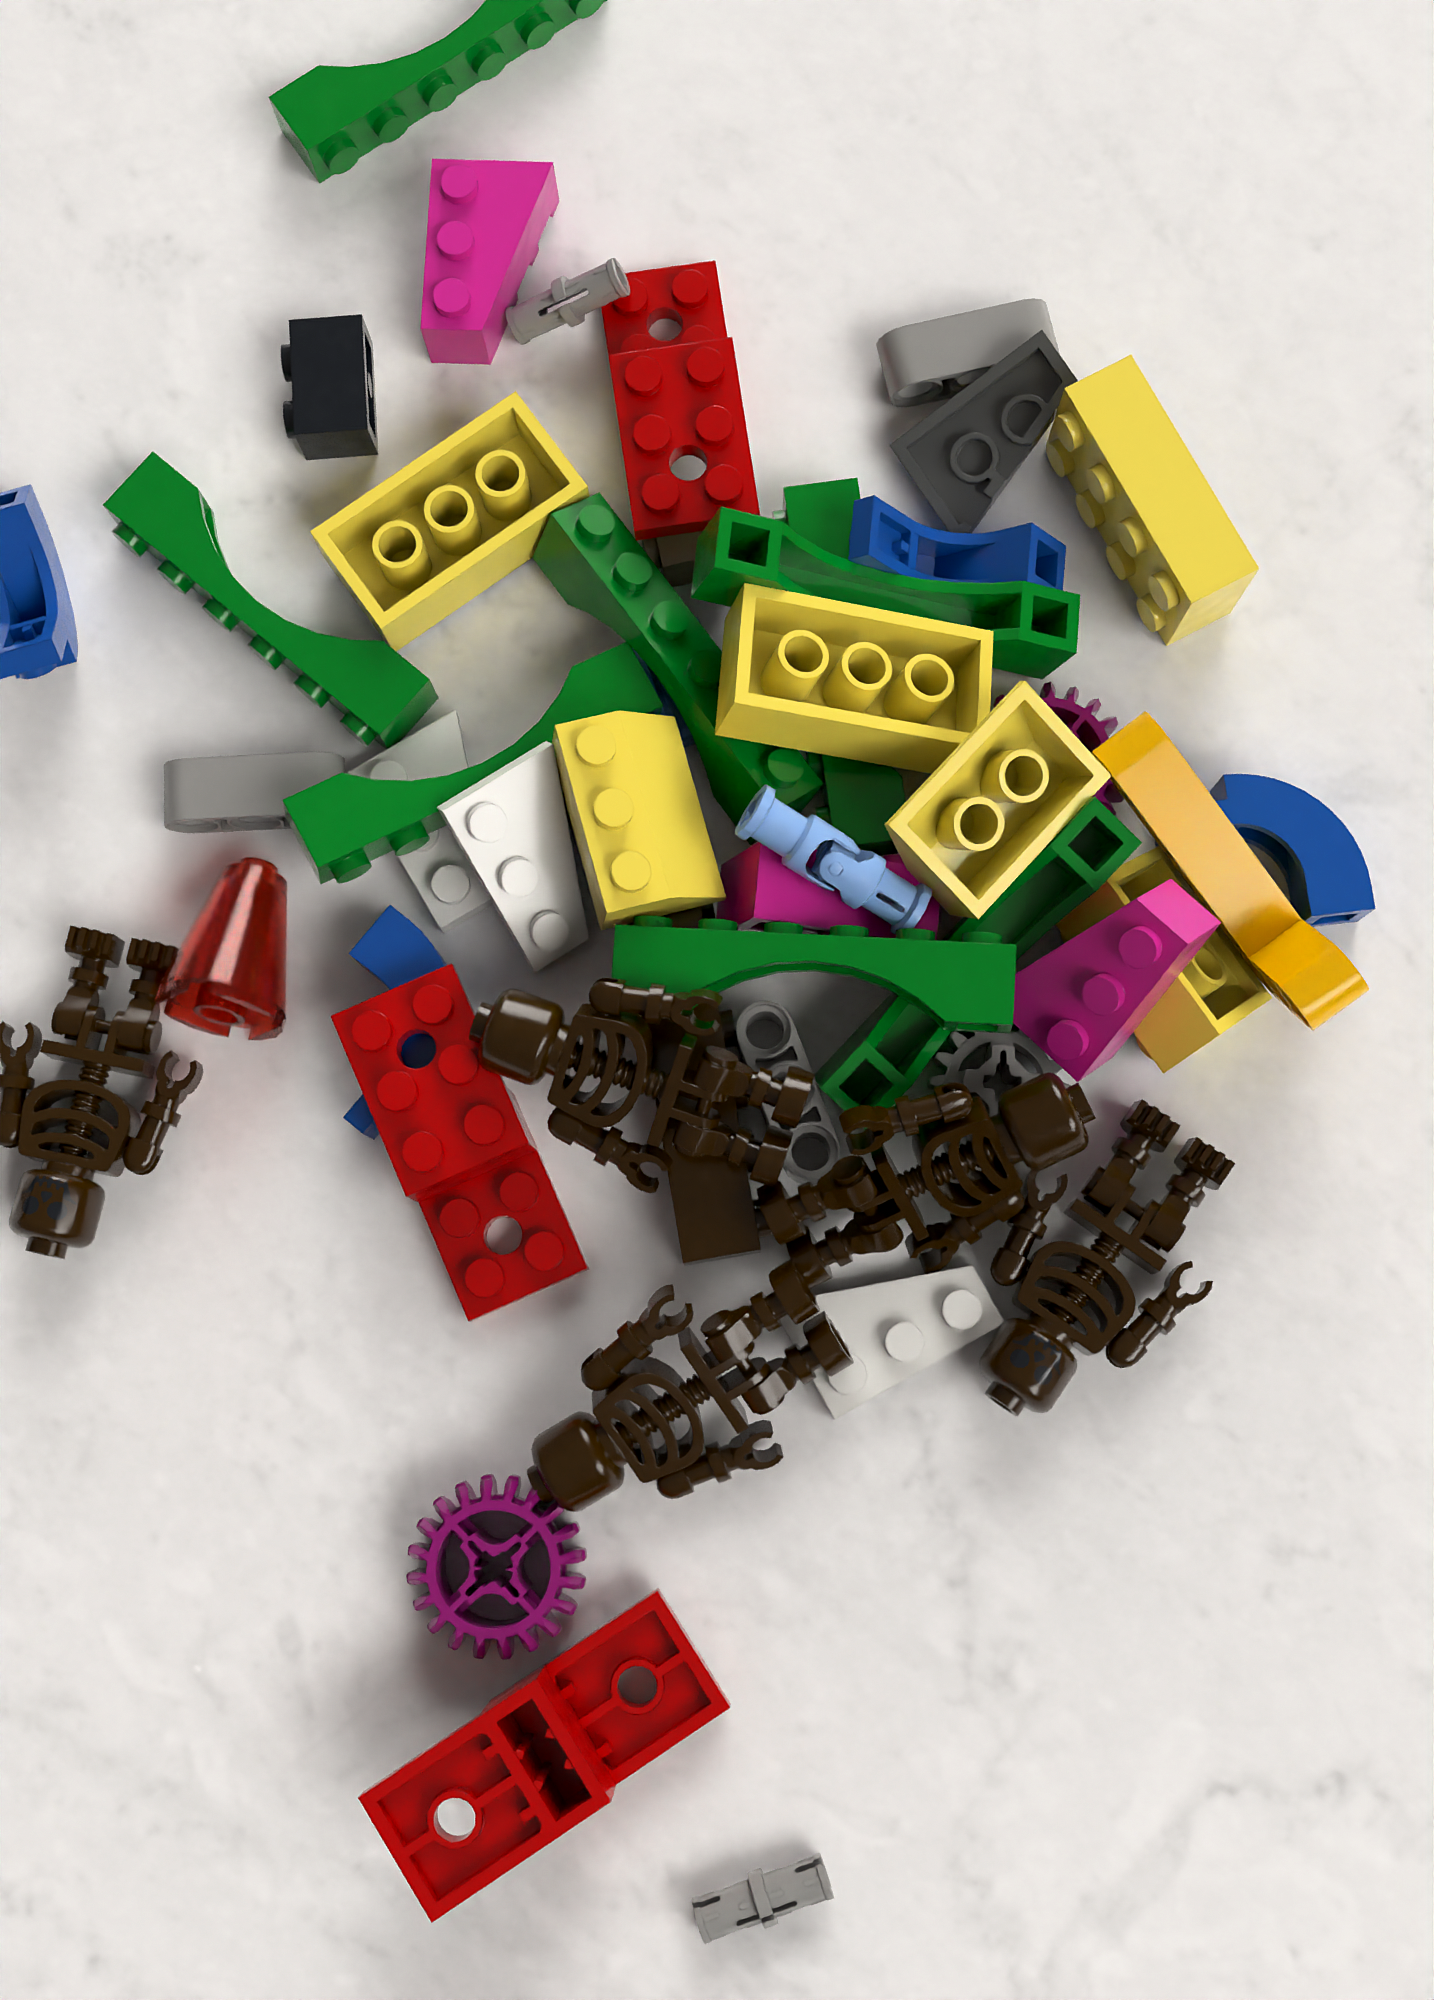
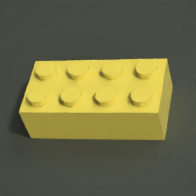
M1132 355L1064 388L1046 444L1047 457L1056 474L1060 477L1067 476L1077 493L1076 505L1083 521L1090 528L1097 527L1107 544L1106 556L1113 572L1120 580L1127 578L1138 597L1136 601L1137 610L1144 625L1151 632L1158 631L1163 642L1168 646L1230 614L1258 572L1259 567Z
M515 391L311 530L310 533L326 562L383 640L397 652L533 557L550 515L586 499L590 495L587 484Z
M744 583L724 621L715 735L932 774L990 713L993 631Z

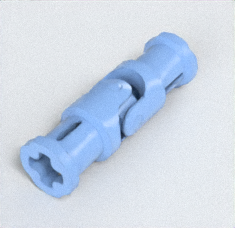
M765 784L755 794L735 829L736 836L744 841L749 837L757 840L781 855L784 866L818 887L834 891L835 888L839 889L842 902L853 909L862 906L891 924L890 932L896 934L898 929L915 927L924 914L932 896V889L923 883L914 886L887 869L884 858L872 851L860 850L854 840L814 814L806 818L775 798L776 790ZM818 847L816 860L811 869L806 863L812 852Z

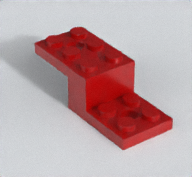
M716 261L625 273L630 286V295L623 298L620 297L602 306L601 309L635 540L703 531L721 506L760 516L733 338L727 337ZM660 319H671L682 328L678 336L668 341L657 340L648 331L651 325ZM692 455L700 458L705 463L706 470L697 479L682 480L672 473L671 467L673 463L682 456Z
M451 963L331 1015V1019L405 1196L419 1202L468 1321L472 1322L587 1271L589 1267L515 1095L505 1085L501 1075L483 1069L479 1063L478 1048L480 1043L469 1040L475 1012L456 968ZM414 1034H428L433 1037L436 1044V1053L433 1060L422 1068L414 1069L407 1067L402 1061V1045L407 1038ZM499 1218H513L518 1222L522 1230L521 1243L516 1250L509 1254H497L488 1245V1229Z
M657 1588L492 1698L479 1715L363 1791L358 1799L432 1923L612 1801L618 1783L728 1710L731 1703L660 1589ZM633 1666H642L653 1673L657 1681V1692L649 1701L633 1703L621 1694L619 1678L626 1669ZM450 1798H460L472 1806L475 1812V1826L469 1833L459 1836L452 1835L441 1827L438 1821V1808L443 1801Z

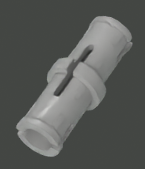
M611 258L606 263L570 280L565 276L551 282V289L517 306L507 308L506 318L514 337L523 345L530 342L531 339L566 323L570 327L583 323L585 321V314L620 297L623 298L630 295L629 282L620 263L616 258ZM587 290L589 291V293L586 296H583L571 303L565 304L557 308L556 310L548 313L549 308L558 305L566 300H569Z
M818 1853L798 1861V1863L764 1874L761 1868L748 1872L747 1880L716 1892L713 1891L702 1896H696L691 1901L703 1942L707 1944L729 1933L760 1923L763 1924L765 1929L777 1925V1917L808 1905L831 1900L834 1898V1894L821 1854Z

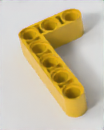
M1144 711L1091 752L1112 775L1109 778L1204 907L1221 922L1219 927L1263 985L1306 1026L1314 1031L1369 991L1366 981L1347 956L1332 941L1301 919L1170 738L1150 714Z

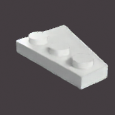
M456 710L353 768L348 773L370 779L412 781L445 776L469 768L462 739L463 734ZM447 825L429 833L430 839L422 847L411 853L398 856L443 933L493 905Z
M545 741L437 806L526 962L535 972L589 939L554 747L552 743Z
M973 1265L814 1295L820 1308L818 1313L798 1325L791 1320L789 1315L780 1319L792 1344L797 1343L801 1348L808 1344L803 1332V1325L806 1321L825 1311L848 1346L854 1361L853 1364L832 1377L826 1373L823 1367L814 1371L816 1378L813 1379V1382L834 1419L843 1416L1005 1322Z

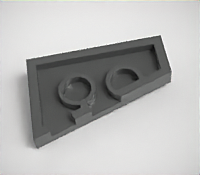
M1040 330L889 446L947 530L954 533H972L1053 422L1064 388L1078 382V380L1043 330Z

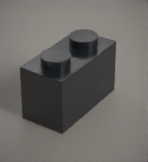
M362 314L289 320L290 344L281 345L283 375L286 382H292V401H284L283 418L287 437L289 439L296 438L306 460L378 455L373 343Z

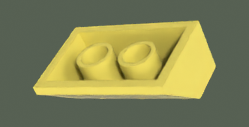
M1023 680L1013 687L884 825L907 870L919 883H923L932 889V896L950 915L979 919L1112 775L1031 686Z
M614 711L555 725L552 744L560 784L601 931L614 928L615 925L631 924L635 916H663L724 901L726 894L675 717Z
M1158 846L1122 864L1094 894L1068 913L1056 926L1060 930L1063 942L1066 943L1169 879L1176 882L1203 907L1204 905L1161 847ZM1218 926L1134 1030L1136 1042L1141 1051L1147 1057L1154 1060L1164 1074L1268 1002L1272 997Z

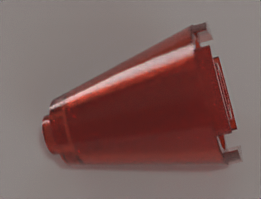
M246 857L241 859L240 863H232L225 867L157 987L154 998L157 1005L167 1001L164 1013L168 1017L190 1028L227 1038L229 1037L231 1026L251 1029L248 1040L276 1038L283 1032L286 1021L287 881L277 873L278 868L274 864L260 858Z

